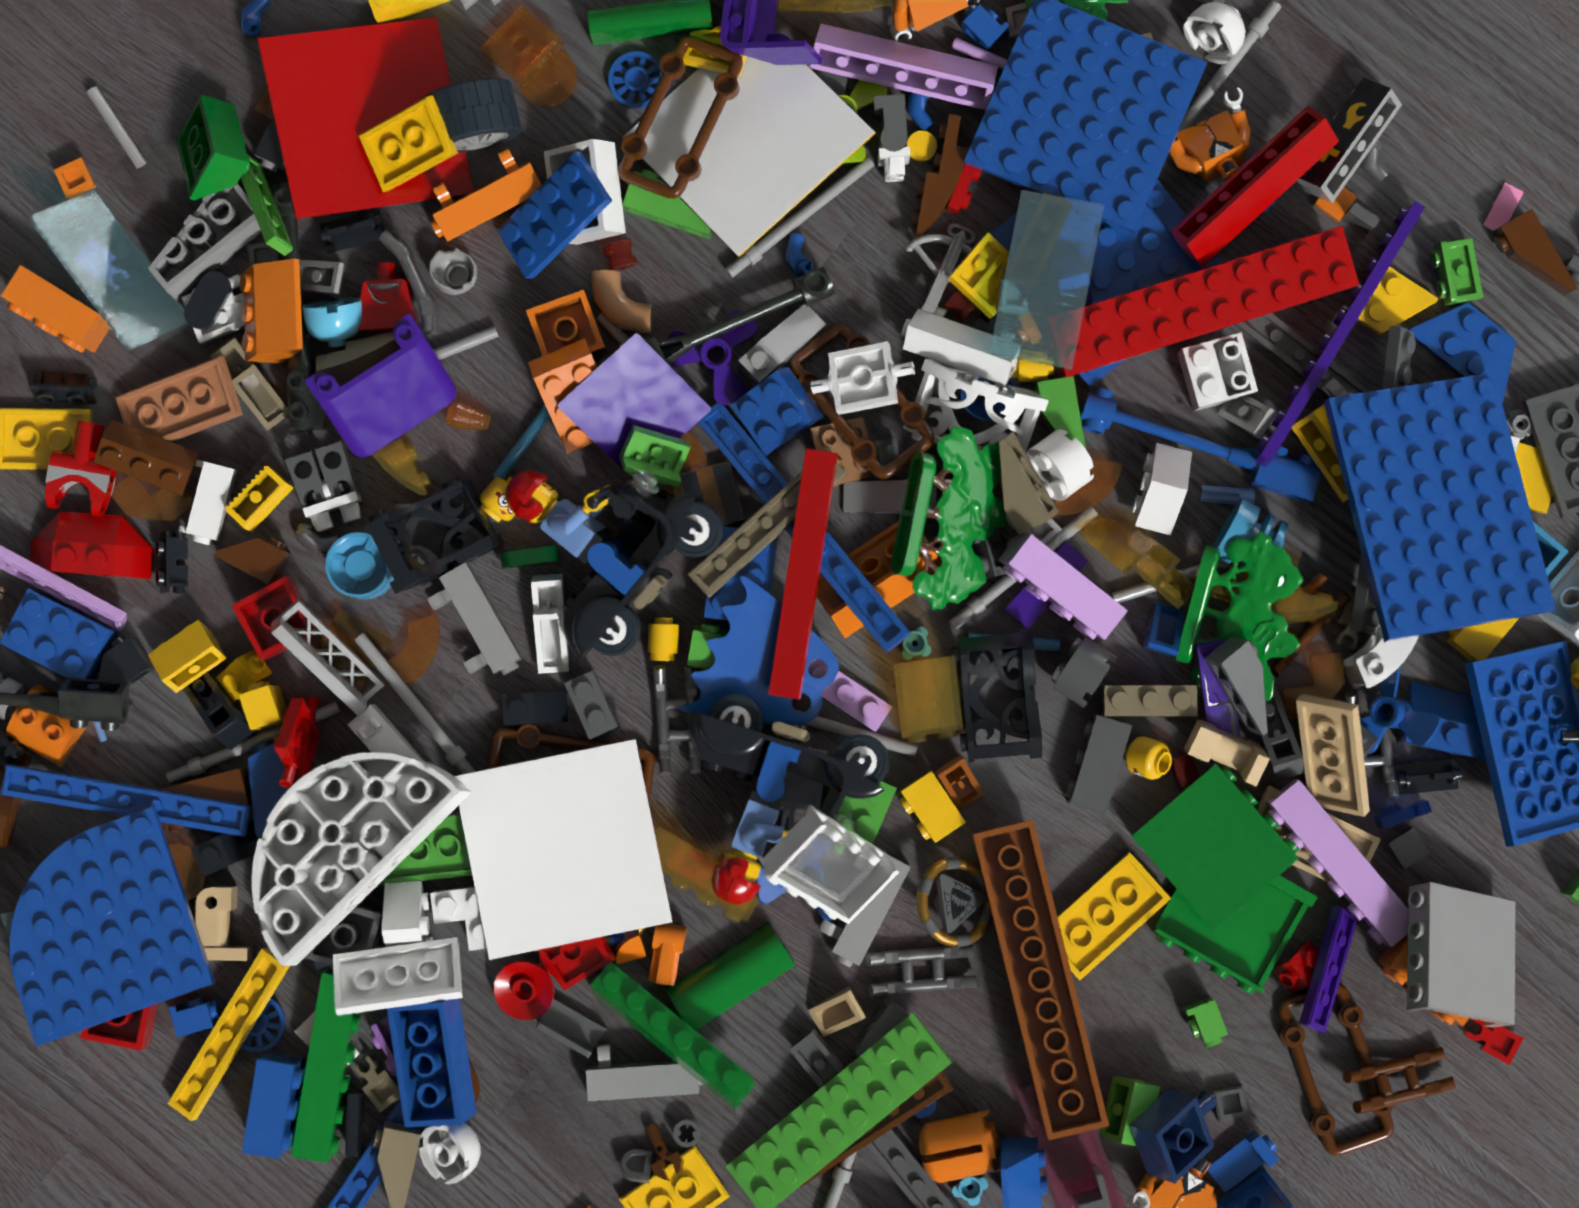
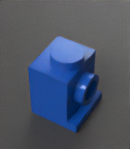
M973 4L962 15L964 20L961 30L978 47L990 51L1009 31L1010 25L1005 22L1001 26L999 24V17L990 8L985 10L981 5L977 7Z
M202 997L184 1002V1009L182 1003L169 1007L176 1037L212 1028L221 1016L218 1002L212 1000L203 1003Z

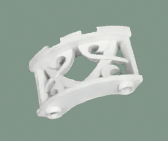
M932 359L924 360L921 370L925 373L915 402L924 408L925 413L929 404L941 406L942 411H933L929 416L935 417L939 422L937 426L931 427L935 437L934 443L937 444L938 441L947 435L944 433L947 427L950 431L953 426L961 427L955 418L952 408L960 409L967 407L979 394L985 396L986 412L997 424L983 432L973 434L978 450L984 448L979 446V444L989 441V444L1000 441L1008 435L1004 431L1010 429L1017 433L1016 437L1026 453L1039 413L1046 410L1048 399L1030 389L1011 385L1005 386L996 382L994 385L988 384L989 382L979 381V376ZM937 379H939V398L932 397ZM957 389H963L966 392V398L961 401H952L950 397L957 398L955 394ZM1002 402L1005 404V409L1000 411L1001 414L1006 415L1004 418L993 410L995 403ZM1025 409L1020 426H1018L1014 422ZM905 425L903 426L904 429L913 433V439L917 441L922 439V436L916 429H909Z
M1379 624L1376 628V635L1369 636L1358 651L1340 661L1352 690L1363 685L1366 688H1371L1389 677L1406 660L1418 636L1384 642Z

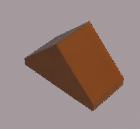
M960 754L933 770L959 811L984 795L969 766Z

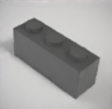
M1093 715L1092 720H1086L1082 737H1086L1083 749L1078 748L1073 766L1078 767L1074 779L1069 778L1064 795L1069 796L1067 803L1106 814L1132 725L1099 715Z

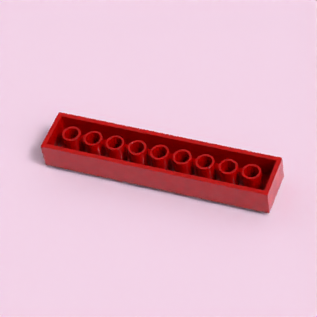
M1339 226L1044 318L1043 321L1060 377L1067 378L1359 286L1343 226Z

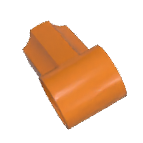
M671 923L655 926L652 942L654 951L648 981L674 986L679 956L683 952L687 926Z

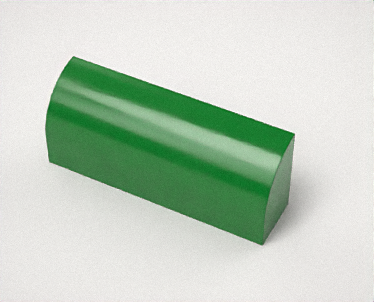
M663 0L587 11L589 32L593 46L713 29L709 0Z
M767 922L675 982L674 986L670 985L667 987L666 991L684 1022L696 1031L794 967L796 963L770 922Z

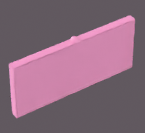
M1505 182L1495 202L1492 203L1493 206L1483 226L1494 231L1509 222L1524 192Z

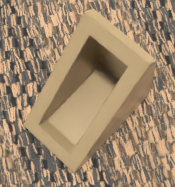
M850 986L808 1010L823 1037L861 1021L866 1017Z

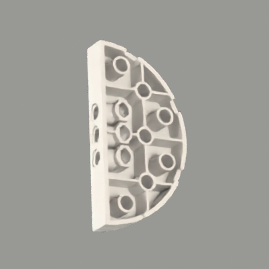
M381 752L357 753L340 757V759L313 769L291 786L278 801L267 819L268 823L262 838H259L252 867L255 913H258L263 931H261L263 937L282 966H296L472 792L449 772L432 763L405 755Z

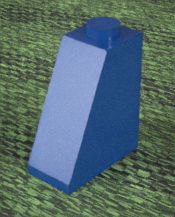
M269 740L253 749L255 754L248 758L254 828L258 838L263 835L271 811L289 789L282 787L279 783L284 770L283 763L275 752L274 743L271 744Z

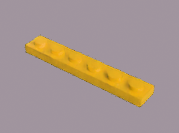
M268 948L260 950L167 1103L190 1121L197 1120L290 967L282 966Z

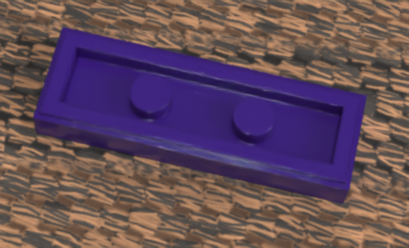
M1067 541L1055 552L1077 571H1080L1088 562ZM1028 584L1022 588L1004 609L1024 628H1029L1051 604L1048 599L1044 602L1030 594L1025 589Z

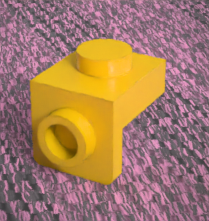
M252 650L236 658L216 679L235 702L240 699L239 694L247 692L246 686L264 680L272 674V671L264 660L259 659L255 650Z

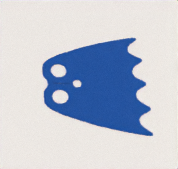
M741 576V582L747 593L746 600L742 604L723 606V613L730 623L729 633L722 638L707 640L706 643L714 654L715 663L707 670L691 674V678L701 690V696L693 703L680 706L679 710L709 716L712 706L720 698L730 694H741L751 698L759 706L763 716V724L781 722L792 725L810 722L817 717L823 705L822 692L834 682L839 671V663L829 647L811 630L802 693L808 695L811 699L810 708L805 712H797L792 707V698L769 695L782 603L747 577ZM815 659H821L827 664V672L821 678H814L808 672L810 662Z

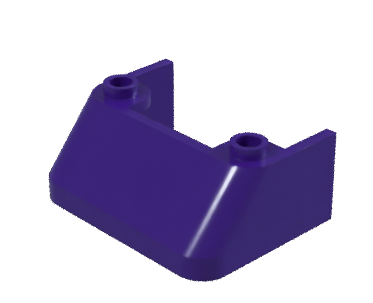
M724 0L720 40L729 51L774 65L822 64V58L806 41H792L787 35L774 34L778 0Z

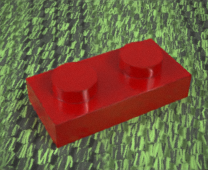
M967 164L964 165L946 212L957 216L960 208L967 209L973 194L968 191L972 180L978 182L982 173L981 170Z

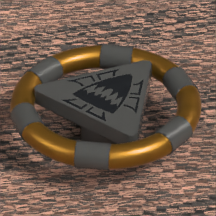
M957 856L943 858L931 865L921 878L917 890V910L922 925L936 941L951 947L968 946L980 939L991 924L992 918L979 866L968 859ZM963 869L972 875L981 888L982 893L940 873L944 870ZM935 878L938 894L935 897L934 905L937 912L941 914L943 931L930 915L928 907V896ZM983 904L978 924L969 933L958 935L948 934L952 933Z

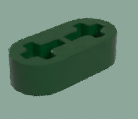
M553 545L500 553L502 569L559 561L558 547Z

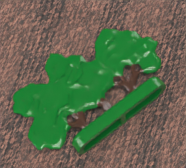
M956 426L951 428L950 434L945 435L937 442V450L943 461V470L936 476V461L932 455L919 452L914 455L911 461L891 560V569L895 575L910 576L916 568L919 553L922 555L925 568L914 578L912 588L917 596H923L928 599L932 610L943 609L948 602L959 604L967 598L970 592L978 590L986 583L983 562L971 548L972 543L976 539L987 540L994 534L996 527H1003L1008 523L1003 500L994 497L992 490L1002 482L999 441L987 444L982 450H978L972 430ZM947 473H953L954 475L953 479L944 478ZM935 484L943 491V496L932 510L928 509L932 486ZM926 517L935 518L939 522L940 527L938 536L929 544L921 542ZM941 542L942 544L938 549L933 547L935 543ZM929 551H933L942 559L940 567H937L930 560L933 555L929 554ZM928 567L934 570V575L928 574Z

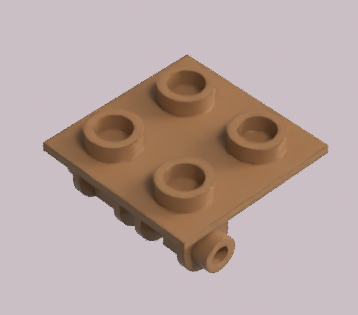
M863 417L846 420L861 440H869ZM833 423L809 429L811 433L810 439L813 441L815 450L838 453L837 463L846 471L847 475L833 487L875 477L867 466H860L854 461L851 455L852 447Z

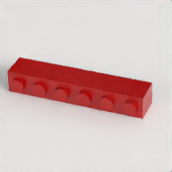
M1306 106L1173 228L1170 233L1184 253L1203 267L1327 154L1339 140L1326 118L1309 106Z

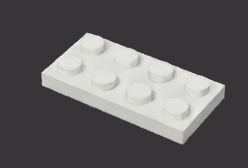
M457 937L333 955L334 1000L337 1015L463 998L460 952Z

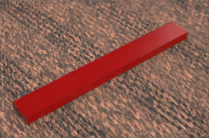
M807 448L805 450L769 695L801 699L838 453Z

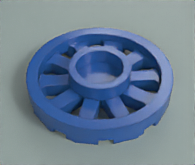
M641 51L628 52L620 56L611 66L608 76L609 88L613 97L627 108H646L650 99L647 100L645 98L643 90L650 95L653 94L655 89L648 84H658L662 71L659 61L652 55ZM635 57L641 59L638 67L634 63ZM624 61L628 62L630 69L627 70L621 63ZM648 61L653 63L651 67L644 70ZM619 71L625 77H615L614 73ZM656 71L660 74L659 77H649ZM616 84H626L619 90H615L614 87ZM630 90L627 100L621 98L622 95ZM636 92H638L640 103L633 102Z
M270 998L242 1044V1049L249 1052H262L272 1048L281 1040L286 1030V1017L283 1007L274 998ZM272 1004L275 1007V1011L266 1015L269 1006ZM276 1016L280 1017V1023L269 1021ZM268 1028L277 1029L279 1031L277 1036ZM262 1034L269 1039V1044H264ZM256 1036L257 1045L251 1046L250 1042Z

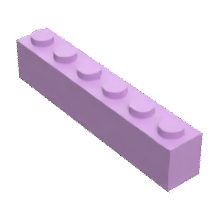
M820 24L814 44V50L822 58V64H810L812 69L983 110L987 109L998 70L997 65L826 24Z
M1293 779L1266 802L1270 808L1267 812L1268 815L1278 826L1285 825L1290 831V834L1287 835L1299 850L1304 848L1311 856L1307 859L1309 864L1319 874L1323 871L1331 880L1327 883L1330 889L1339 898L1343 895L1349 901L1350 905L1347 908L1358 921L1364 919L1370 926L1367 932L1378 945L1384 943L1389 947H1393L1408 934V908L1300 780Z

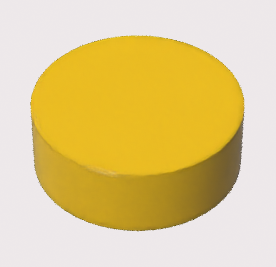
M917 131L909 137L906 147H910V158L913 161L925 163L934 157L937 150V142L931 133Z

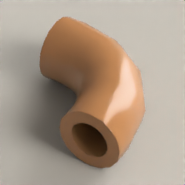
M614 270L591 271L590 282L594 302L604 317L623 330L651 333V303L635 302L626 296L622 290L621 272Z

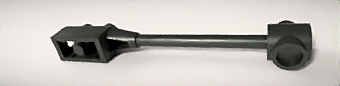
M288 183L277 184L273 186L274 200L281 218L285 219V228L293 246V250L287 254V259H299L300 265L298 225ZM300 269L301 315H302L303 299H302V284H301V269ZM302 318L303 350L290 357L287 368H285L289 428L295 432L326 429L325 412L304 382V380L316 374V366H314L308 340L305 336Z
M820 267L795 278L797 288L693 334L660 341L652 337L645 341L670 365L698 344L801 299L806 307L835 295V290L824 267ZM609 357L604 358V359L598 361V362H599V366H600L604 361H606Z
M67 677L58 691L32 693V695L0 692V705L31 707L34 710L59 716L61 719H69L70 726L73 728H84L89 725V721L100 722L101 729L113 731L118 729L120 724H124L127 720L129 687L128 682Z

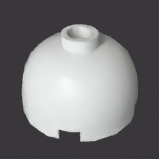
M1209 2L1201 5L1187 18L1183 26L1185 37L1191 47L1196 50L1198 45L1201 46L1208 53L1204 58L1216 64H1227L1243 46L1246 34L1244 22L1239 11L1232 6L1220 2Z
M466 1123L462 1125L429 1126L421 1133L423 1146L419 1148V1155L424 1167L435 1179L441 1177L447 1180L445 1184H454L466 1178L477 1167L481 1155L480 1142L475 1132Z

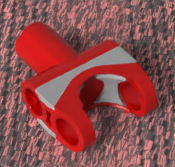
M77 421L71 453L53 450L46 474L45 499L48 508L58 509L66 492L76 484H83L88 489L90 501H92L91 514L98 517L104 515L113 493L117 473L116 470L94 462L101 437L104 434V425Z

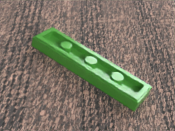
M247 154L250 158V165L245 175L242 174L241 180L264 241L276 251L286 256L293 250L290 238L263 168L258 161Z

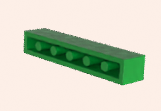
M612 962L591 983L593 995L732 1109L735 1110L754 1088V1078Z
M329 969L321 974L291 1157L328 1163L333 1158V1155H338L341 1137L336 1136L338 1124H343L346 1113V1106H342L343 1094H348L351 1084V1076L347 1075L348 1063L353 1064L356 1054V1045H352L351 1041L353 1034L359 1032L361 1024L360 1014H336L333 970Z

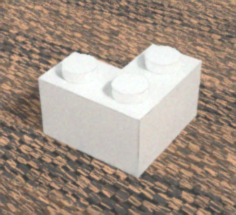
M1156 443L1153 454L1147 453L1143 465V471L1146 472L1143 475L1140 490H1143L1142 496L1136 495L1132 508V513L1137 514L1136 527L1171 536L1188 490L1192 458L1191 451Z
M422 881L385 883L381 930L385 947L433 941L432 936L427 937L429 935L428 916H425V912L431 910L430 894L424 893Z
M475 886L439 890L430 893L434 924L465 920L469 951L487 948Z

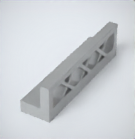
M299 599L271 623V633L358 717L368 709L367 700L385 685L384 681ZM299 610L307 618V628H293L286 620ZM311 622H312L317 628H311ZM300 634H307V640ZM311 634H324L329 639V649H315L310 644ZM334 644L338 649H332V645ZM322 655H328V661ZM332 655H346L350 659V670H337L332 666ZM354 664H355L360 670H354ZM344 676H350V682ZM354 676H367L374 684L364 693H361L353 686Z

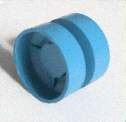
M355 532L344 535L334 542L327 553L325 561L327 577L333 587L342 594L357 599L369 600L382 596L391 588L390 582L394 581V578L370 534Z

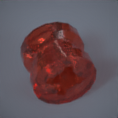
M631 239L616 241L602 248L604 255L608 256L610 261L608 264L609 270L622 271L638 264L636 256L632 255L631 249L633 245Z
M958 289L944 305V308L947 311H953L957 315V320L963 323L977 306Z

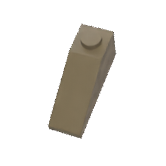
M1013 431L999 441L1006 519L1020 536L1051 520L1059 511Z
M384 1121L383 1130H376L373 1147L378 1148L377 1158L390 1208H405L421 1138V1127H405L404 1124Z

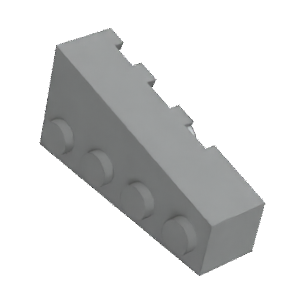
M239 183L236 186L203 197L202 204L193 215L190 214L183 223L184 227L177 236L170 239L148 267L165 291L175 300H178L196 286L206 273L216 270L246 246V244L261 234L247 193Z

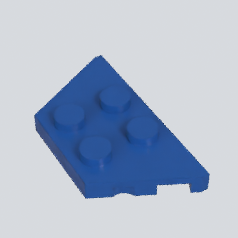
M1467 302L1409 329L1414 332V338L1418 344L1460 377L1494 372L1501 401L1503 402L1516 340L1473 305Z

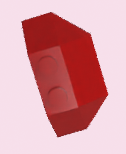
M60 511L31 540L29 561L51 573L152 579L154 549L122 515L104 514L102 517L93 516L91 513Z

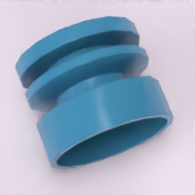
M1240 499L1225 521L1213 547L1220 550L1219 559L1227 564L1232 562L1227 552L1229 542L1236 538L1252 539L1260 531L1264 535L1271 537L1274 546L1282 548L1289 523L1280 520L1271 530L1275 516L1269 514L1260 524L1257 522L1260 508L1244 499ZM1240 561L1239 568L1245 566V562Z

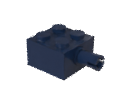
M1169 1088L1129 1125L1149 1175L1175 1184L1214 1147L1204 1116L1217 1106V1100L1213 1094L1203 1090L1198 1097Z

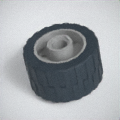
M485 78L464 81L439 88L423 97V99L427 96L434 97L449 138L453 140L458 153L502 144L516 138L522 132L512 83L508 79Z

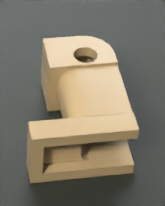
M1203 720L1196 721L1184 746L1188 755L1208 763L1212 759L1238 770L1244 781L1254 786H1257L1270 760L1259 743L1240 738Z
M211 886L200 891L196 898L195 924L208 960L247 961L253 958V946L229 945L230 911L237 909L238 886ZM212 897L216 898L217 900L216 906H214L211 902Z

